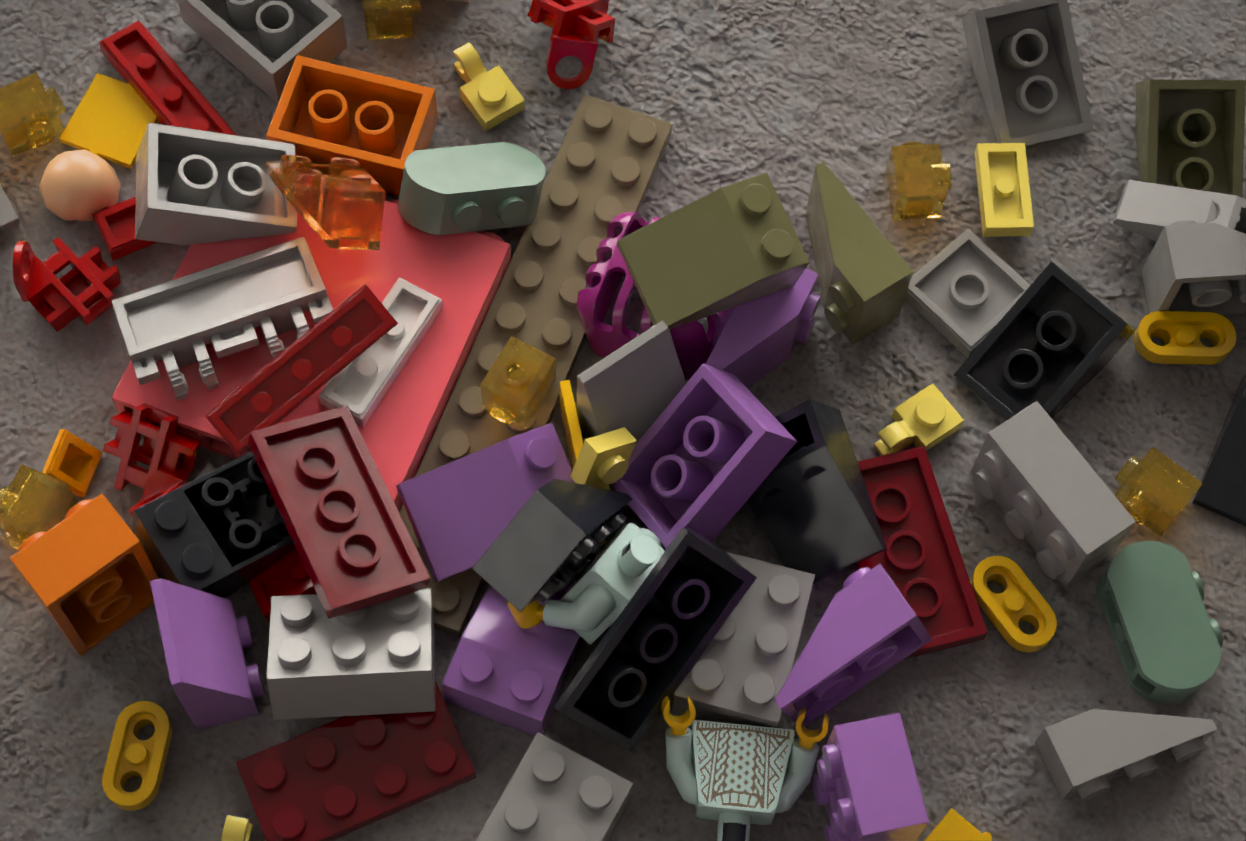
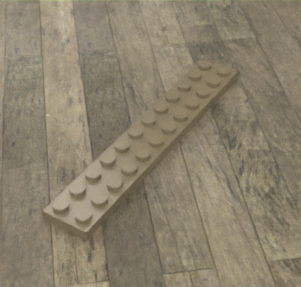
M586 94L583 95L542 188L536 218L532 223L526 225L415 477L508 438L550 424L560 401L559 381L569 379L586 339V333L576 305L578 292L581 289H585L586 273L592 264H596V250L599 243L603 239H607V225L610 221L623 212H639L672 134L673 123ZM402 505L399 514L430 576L427 588H431L434 627L437 630L460 638L484 579L473 569H469L435 583L405 507Z

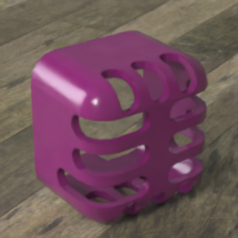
M623 212L610 221L607 225V239H603L596 250V264H592L586 273L585 289H581L578 292L576 305L591 349L602 358L607 357L653 327L646 308H644L642 315L641 333L633 332L625 326V312L635 284L617 247V241L650 224L641 217L639 212ZM654 217V218L650 221V223H652V222H654V221H656V220H658V219H660V218H659V217ZM625 273L626 277L614 306L613 326H609L602 322L622 275ZM734 307L707 316V333H705L702 324L697 320L670 329L685 380H690L703 363L706 364Z

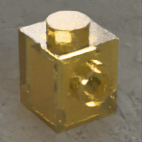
M363 0L368 40L414 37L413 14L421 13V0Z
M37 72L0 88V133L12 157L31 148L43 147L52 142L54 138L61 136L64 128L59 115L66 113L65 107L55 87L52 86L45 89Z
M914 141L900 146H892L886 167L892 220L940 218L947 191L951 188V168L949 162H942L940 144L924 145L921 142Z
M511 336L481 383L482 405L485 406L486 411L501 422L509 424L514 421L527 427L556 380V358Z
M1153 446L1142 460L1133 455L1115 477L1121 483L1115 496L1135 519V523L1144 524L1162 537L1189 504L1203 483Z
M21 464L9 487L4 486L0 490L1 540L19 550L21 544L30 536L38 532H47L63 521L66 513L78 503L68 483Z

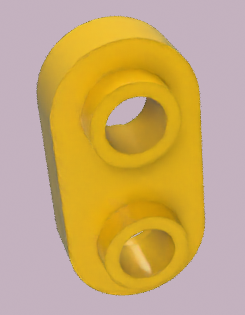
M1155 311L1147 314L1141 320L1134 334V345L1144 359L1153 363L1214 365L1227 358L1235 346L1237 335L1233 324L1226 317L1218 313ZM1151 337L1161 338L1165 346L1152 342ZM1200 338L1209 339L1214 347L1204 346Z
M991 556L982 560L975 568L970 579L978 605L1007 643L1014 649L1027 653L1043 649L1050 642L1057 628V619L1053 609L1013 560L1004 556ZM992 580L999 582L1003 586L1004 592H992L988 588L987 582ZM1019 622H1030L1035 628V633H1023L1019 628Z
M138 701L130 704L120 713L115 724L102 776V786L110 801L123 810L135 811L148 806L159 792L173 728L164 709L156 703ZM145 725L155 727V732L151 738L147 740L137 738V733L141 727ZM134 776L142 778V784L138 790L134 792L124 790L125 783L129 778Z

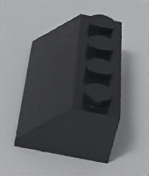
M682 527L554 707L560 713L632 752L661 712V704L664 698L668 696L670 699L757 577L724 550L692 529Z

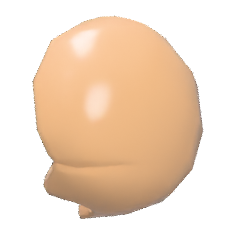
M88 150L65 151L48 163L39 187L46 208L62 220L93 221L94 217L92 214L105 207L117 204L121 183L114 168L107 161Z

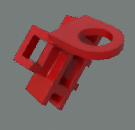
M609 0L532 1L527 16L531 17V21L536 24L541 22L553 28L546 71L550 81L557 87L575 89L582 86L589 79L593 69L598 47L597 39L600 38L608 43L613 42L615 18L607 14ZM566 56L579 58L582 61L580 73L572 78H563L558 75L556 65L562 58Z
M57 237L52 241L57 252L42 262L34 254L28 241H18L14 248L12 263L15 287L22 301L30 302L57 332L76 317H79L87 326L113 306L112 300H115L111 290L121 283L120 272L115 265L109 268L102 260L101 250L97 246L78 258ZM69 265L72 269L58 279L55 275Z
M146 403L135 407L133 413L124 411L111 417L110 425L118 427L114 440L105 443L103 448L104 452L121 458L114 489L122 491L129 483L144 489L141 500L128 510L132 518L135 509L187 484L188 479L193 473L201 440L176 431L179 420L178 416ZM141 435H145L143 444L140 446ZM183 453L185 454L183 462H180L181 454ZM137 461L149 465V470L136 466Z

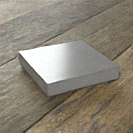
M968 228L911 277L905 300L968 358L1028 289L1030 284Z

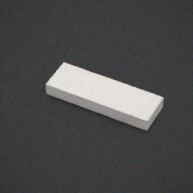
M400 277L382 302L383 306L398 324L329 380L318 396L320 404L331 410L348 406L355 422L363 427L443 308L442 299Z

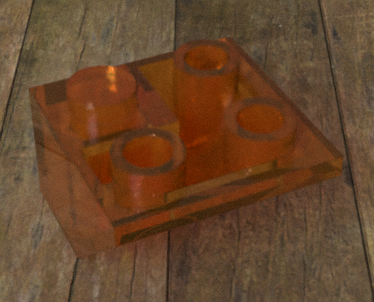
M299 155L281 156V161H265L266 173L284 197L329 248L380 250L386 192L363 166H359L360 162L349 158H331L330 164L311 163V159Z

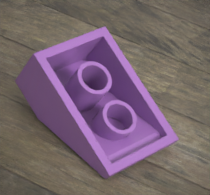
M805 269L793 287L734 307L706 365L734 374L748 388L787 360L797 342L806 344L816 321L814 315L822 297L814 293L819 274Z
M553 423L508 438L398 484L396 488L436 583L472 569L537 489L553 479L575 482L570 477L572 469Z
M881 564L873 569L869 567L859 569L844 581V589L833 597L775 699L776 703L795 723L797 715L802 708L807 707L803 720V725L806 727L932 640Z
M161 578L150 581L170 683L196 730L258 715L256 697L265 695L258 664L248 665L245 648L254 646L247 615L238 617L231 600Z
M568 584L562 591H557L549 600L559 601L571 584ZM490 585L462 635L442 682L444 700L446 703L536 736L537 732L544 735L554 712V706L559 700L583 638L574 630L547 626L544 621L531 628H521L516 623L507 605L509 601Z

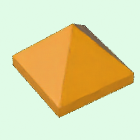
M60 429L41 475L79 498H84L103 452L66 429Z

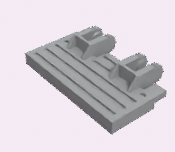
M304 236L112 300L139 384L142 385L161 378L156 361L163 359L177 400L189 397L187 382L184 374L180 373L179 368L199 362L200 367L198 370L203 384L207 385L208 390L219 387L205 347L206 344L213 343L219 359L260 345L254 328L261 326L269 351L274 359L285 350L282 340L277 336L278 334L295 329L298 339L309 330L303 311L310 310L315 325L333 311L326 288Z

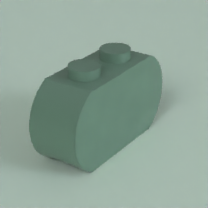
M507 142L415 150L405 160L398 210L403 219L410 225L434 235L529 225L535 220L546 173L545 166L531 151Z
M1140 541L1123 548L1114 557L1100 578L1096 594L1130 688L1143 698L1157 703L1172 704L1184 701L1198 692L1211 678L1222 658L1221 648L1223 646L1221 630L1214 619H1209L1203 603L1204 587L1202 580L1196 571H1191L1186 556L1168 544L1158 541Z

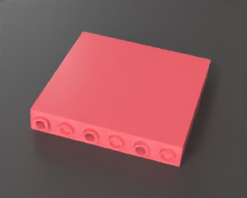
M308 168L296 169L297 229L295 233L192 244L186 252L173 280L304 236L326 288L333 310L364 284L369 287L382 303L399 277L442 299V310L364 427L356 423L397 510L400 512L403 502L396 486L414 478L417 474L511 261V246L498 235L488 231L434 235L421 231L403 219L398 210L399 200L386 201L370 195L365 189L357 185L346 184L343 186L326 180L314 170ZM310 310L303 311L308 327L311 329L315 322ZM261 326L254 328L260 345L218 359L213 343L205 345L219 387L208 390L207 385L203 384L198 370L200 367L199 362L179 368L180 373L184 374L189 388L187 391L189 397L181 400L176 398L163 359L156 361L161 378L142 385L139 384L133 363L130 361L112 396L118 413L124 411L133 413L135 407L146 403L178 416L179 420L176 431L201 440L200 447L234 460L251 452L249 446L240 455H237L205 415L273 360ZM295 329L277 335L282 340L285 349L297 340ZM326 384L277 424L331 410L320 404L318 397Z

